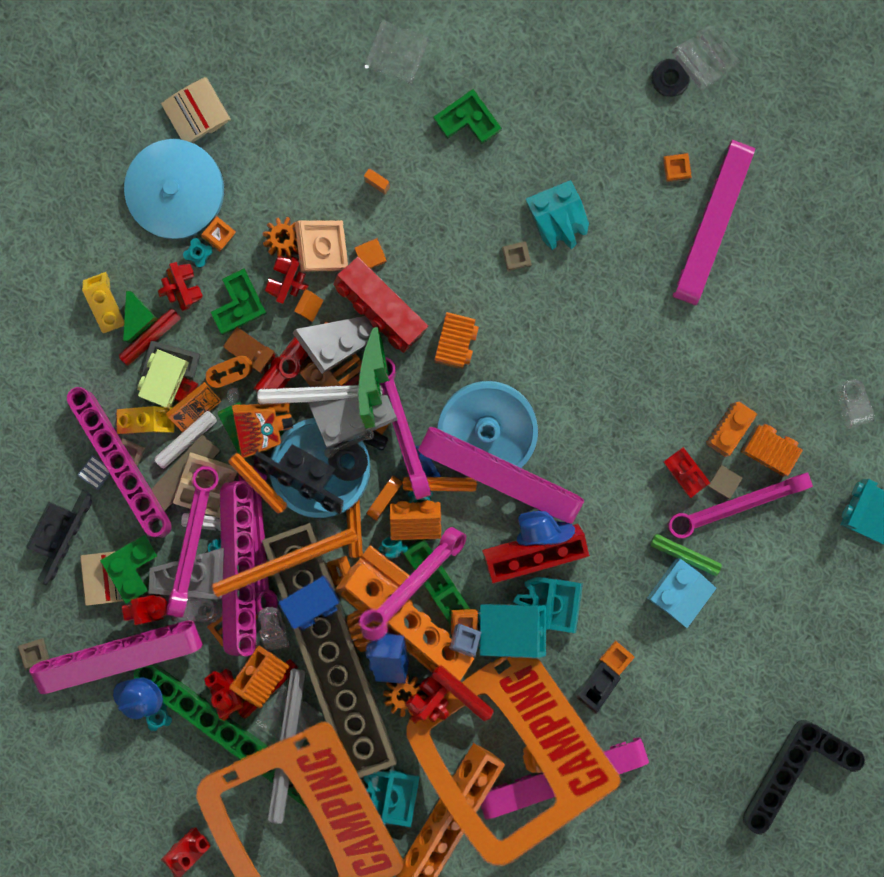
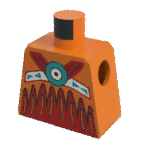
M273 404L232 405L243 458L251 456L257 451L261 452L281 444L279 431L293 428L291 413L276 416Z

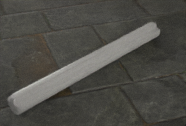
M291 669L280 741L297 733L305 680V671L301 669ZM275 768L268 821L278 824L282 823L284 819L289 778L281 768Z

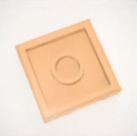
M343 221L295 222L301 272L342 271L348 266Z

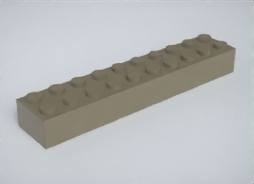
M308 523L264 539L262 542L268 559L271 561L316 543L318 538L313 524ZM324 554L274 574L282 599L287 598L323 576L327 577L334 591L336 589ZM340 602L336 605L338 610L324 617L321 613L313 618L316 622L304 630L300 626L293 630L325 720L334 728L357 774L361 778L396 765L397 759L357 647L354 646L348 631L347 619Z

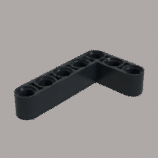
M798 721L792 728L743 815L745 826L755 834L767 832L814 750L851 772H857L864 767L865 757L863 753L810 721ZM810 726L811 735L803 739L802 730ZM832 739V749L825 752L824 743ZM794 748H798V758L795 760H790V751ZM854 752V762L847 764L846 756ZM785 770L787 774L786 779L782 782H777V774ZM768 793H773L774 800L770 804H764V796ZM755 815H761V823L757 826H752L751 819Z

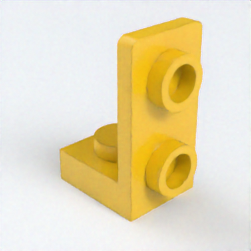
M107 272L83 280L82 291L102 333L123 327L124 318L110 290V280Z
M149 406L118 409L117 433H174V423L166 415L172 408Z

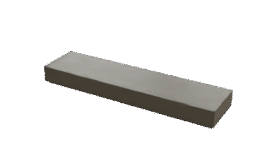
M203 434L151 489L164 512L173 504L189 453L191 452L214 460L221 452ZM147 498L143 499L140 503L142 511H146L149 508L150 503Z

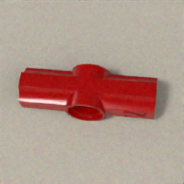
M296 337L293 338L280 356L273 359L269 370L253 388L256 393L260 389H282L291 378L298 375L300 366L309 355ZM284 361H287L289 365V369L286 373H284L282 370V364Z

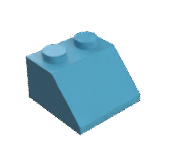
M676 558L647 599L688 628L714 593L716 587L682 559Z

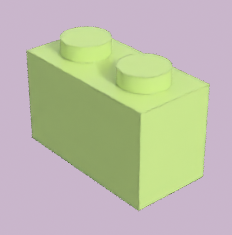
M157 349L156 354L152 353L148 360L147 367H149V371L146 377L143 376L138 384L137 390L140 391L138 396L166 408H171L189 362Z

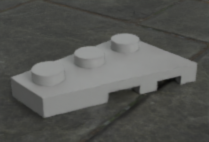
M366 316L295 329L293 334L320 372L324 373L365 348L373 326L371 321Z
M382 395V404L373 406L375 427L365 429L360 417L359 398L308 402L327 449L397 421L398 419L388 396Z
M224 548L195 556L187 592L188 597L222 599V596H215L212 585L223 580ZM179 561L150 568V594H171Z

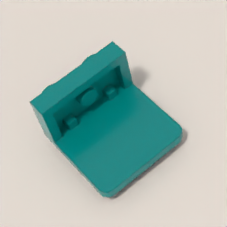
M862 479L853 488V497L842 513L843 519L840 525L880 544H884V490L877 487V482L871 479Z

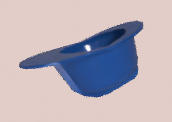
M539 510L523 513L518 518L520 533L517 536V542L523 546L558 544L567 541L575 534V527L572 524L555 521L547 511Z
M135 678L118 683L113 690V698L118 705V710L122 711L128 718L141 719L157 713L162 707L163 697L161 690L149 679Z

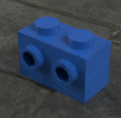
M323 576L278 603L293 629L300 626L304 630L316 623L313 619L321 613L326 617L338 610L336 605L341 601L327 577Z
M386 633L381 639L372 640L371 643H368L366 658L370 659V671H373L375 681L406 684L409 657L404 636Z

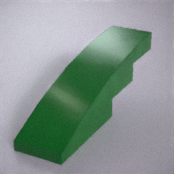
M378 327L372 328L360 369L359 412L365 429L375 427L373 406L382 404L379 383L389 381L383 340Z
M421 539L410 545L404 554L414 570H416L433 551L426 540ZM442 565L423 583L450 625L451 610H470Z

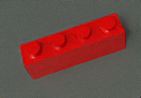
M359 257L355 258L336 276L333 284L336 291L342 297H346L352 302L354 309L359 314H364L371 321L373 328L378 327L379 332H382L388 338L389 343L395 349H400L405 353L427 330L428 325Z
M574 524L575 534L572 538L558 544L523 546L516 540L482 550L492 584L590 557L585 533L579 524Z

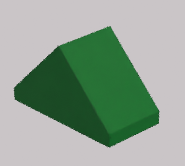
M126 291L123 341L132 343L158 319L132 291Z

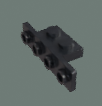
M291 444L279 463L258 451L255 453L254 466L259 472L264 475L270 474L277 478L278 482L283 486H291L298 490L304 498L319 502L329 512H336L338 514L342 512L344 501L324 489L335 473L334 467Z
M84 489L81 491L72 511L48 502L26 546L28 549L48 557L38 577V580L43 585H47L49 580L52 581L58 572L57 564L60 558L66 556L70 546L68 542L72 535L75 536L81 525L79 520L83 512L87 513L92 504V499H90L92 495Z

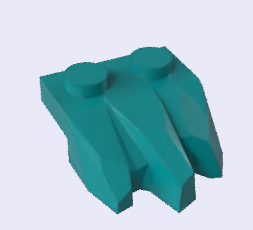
M571 180L526 198L527 206L536 222L538 232L551 250L557 247V241L559 240L572 249L577 245L575 233L587 235L589 222L582 201Z
M534 577L526 581L525 586L530 590V594L517 595L513 602L518 605H546L547 630L576 633L583 583L543 577Z
M390 770L377 771L363 776L364 781L368 784V788L365 789L384 825L389 823L411 827L420 775Z

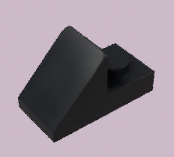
M602 661L597 665L588 680L576 690V698L597 714L621 677Z

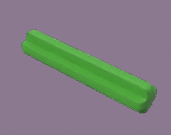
M655 534L651 541L652 547L675 558L682 559L684 562L714 576H717L721 570V563L661 535Z

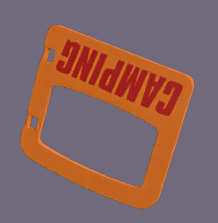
M500 656L462 681L477 696L482 694L488 695L500 708L529 748L556 796L554 806L504 840L496 839L485 826L457 786L439 755L430 732L433 727L443 720L437 718L435 722H431L427 717L425 721L419 720L416 724L409 720L407 725V738L439 797L481 856L487 862L496 866H504L511 863L612 793L620 785L618 772L539 658ZM508 660L511 667L498 674L495 667ZM449 691L443 697L449 702L446 707L449 716L465 706Z
M327 722L318 723L297 735L290 736L234 762L226 768L219 769L204 777L197 787L196 797L221 853L235 877L261 876L246 853L229 819L221 799V793L273 768L283 769L305 802L333 857L339 874L338 877H393L403 869V859L334 728ZM307 738L310 744L297 749L294 743ZM236 771L238 778L226 782L224 775Z

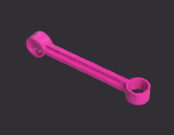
M385 357L386 364L391 367L392 373L388 376L389 381L379 383V385L382 387L383 395L388 396L398 419L392 422L417 500L430 496L431 492L394 382L396 376L395 364L391 359Z
M250 465L266 481V475L259 472L254 465ZM239 474V481H241V480L246 481V480ZM252 488L254 567L266 563L267 558L262 542L265 539L261 496ZM268 577L255 582V612L258 616L271 615L277 609L278 600L276 594L269 590ZM262 596H264L266 599V607L264 610L261 607Z
M209 466L196 469L191 477L195 491L174 585L168 601L166 614L182 618L185 612L188 598L187 592L209 493L218 484V474ZM202 470L209 471L213 475L214 483L209 488H200L196 483L197 474Z
M806 472L690 515L677 513L669 519L668 530L674 537L686 538L693 533L695 528L813 487L809 473ZM676 517H685L689 520V530L684 535H679L672 529V522Z
M454 527L448 528L442 535L439 546L378 610H368L362 614L360 618L362 635L369 640H378L384 637L387 633V621L450 555L456 556L461 552L466 542V534ZM372 621L382 623L381 626L375 629L365 627L366 624Z

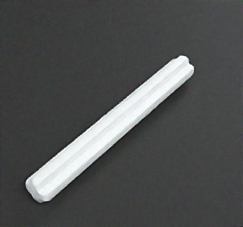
M359 385L260 389L257 392V400L259 404L359 398Z

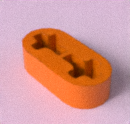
M237 356L214 365L207 370L206 381L211 387L220 388L243 379L252 372V362L246 356ZM238 362L240 364L244 363L246 367L242 370L243 374L241 371L233 373L231 368L236 367ZM216 371L217 373L226 371L227 376L220 378V381L213 379Z
M393 475L366 514L377 521L402 486L403 481Z

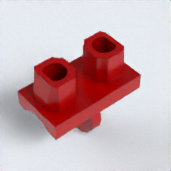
M281 256L276 258L273 270L283 273L284 277L282 282L269 277L265 291L276 297V301L279 303H284L290 285L293 286L290 294L297 297L300 289L307 290L309 287L308 284L303 282L306 273L299 271L296 279L294 278L300 263L299 258L294 256L291 259Z
M177 262L170 263V268L166 270L168 277L161 279L163 288L158 290V294L160 297L167 296L169 303L175 302L177 298L180 309L183 312L188 310L192 304L200 301L203 295L198 285L187 288L184 281L194 277L191 264L178 266Z
M684 447L663 461V464L689 498H692L710 484Z
M160 594L131 599V605L122 606L124 621L134 620L135 625L164 619L168 603Z
M226 668L221 673L213 671L205 677L206 687L210 689L212 695V705L217 709L220 719L226 720L233 711L243 707V697L230 689L234 678L229 669Z
M432 676L427 677L420 685V688L428 695L425 700L416 693L405 703V706L413 714L409 719L414 724L419 720L425 721L427 717L431 722H435L437 718L446 720L449 716V712L446 709L449 702L443 698L448 690Z
M196 827L191 828L178 843L171 847V850L161 861L171 870L174 877H182L210 848V843L204 835H201Z

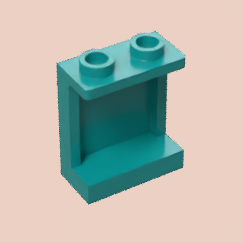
M480 605L478 623L480 624L481 635L478 648L480 649L481 656L527 658L546 656V605Z

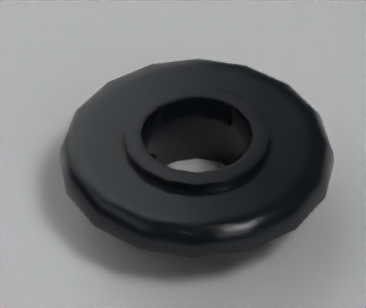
M666 59L660 61L654 67L651 74V82L659 94L666 97H675L681 95L687 89L690 83V73L681 61ZM668 72L674 73L678 78L675 84L666 83L664 74Z
M345 441L334 446L330 451L328 462L330 466L335 468L334 475L338 479L354 481L360 478L366 471L368 457L364 448L358 443ZM345 454H351L355 459V464L350 469L343 467L341 464V457Z

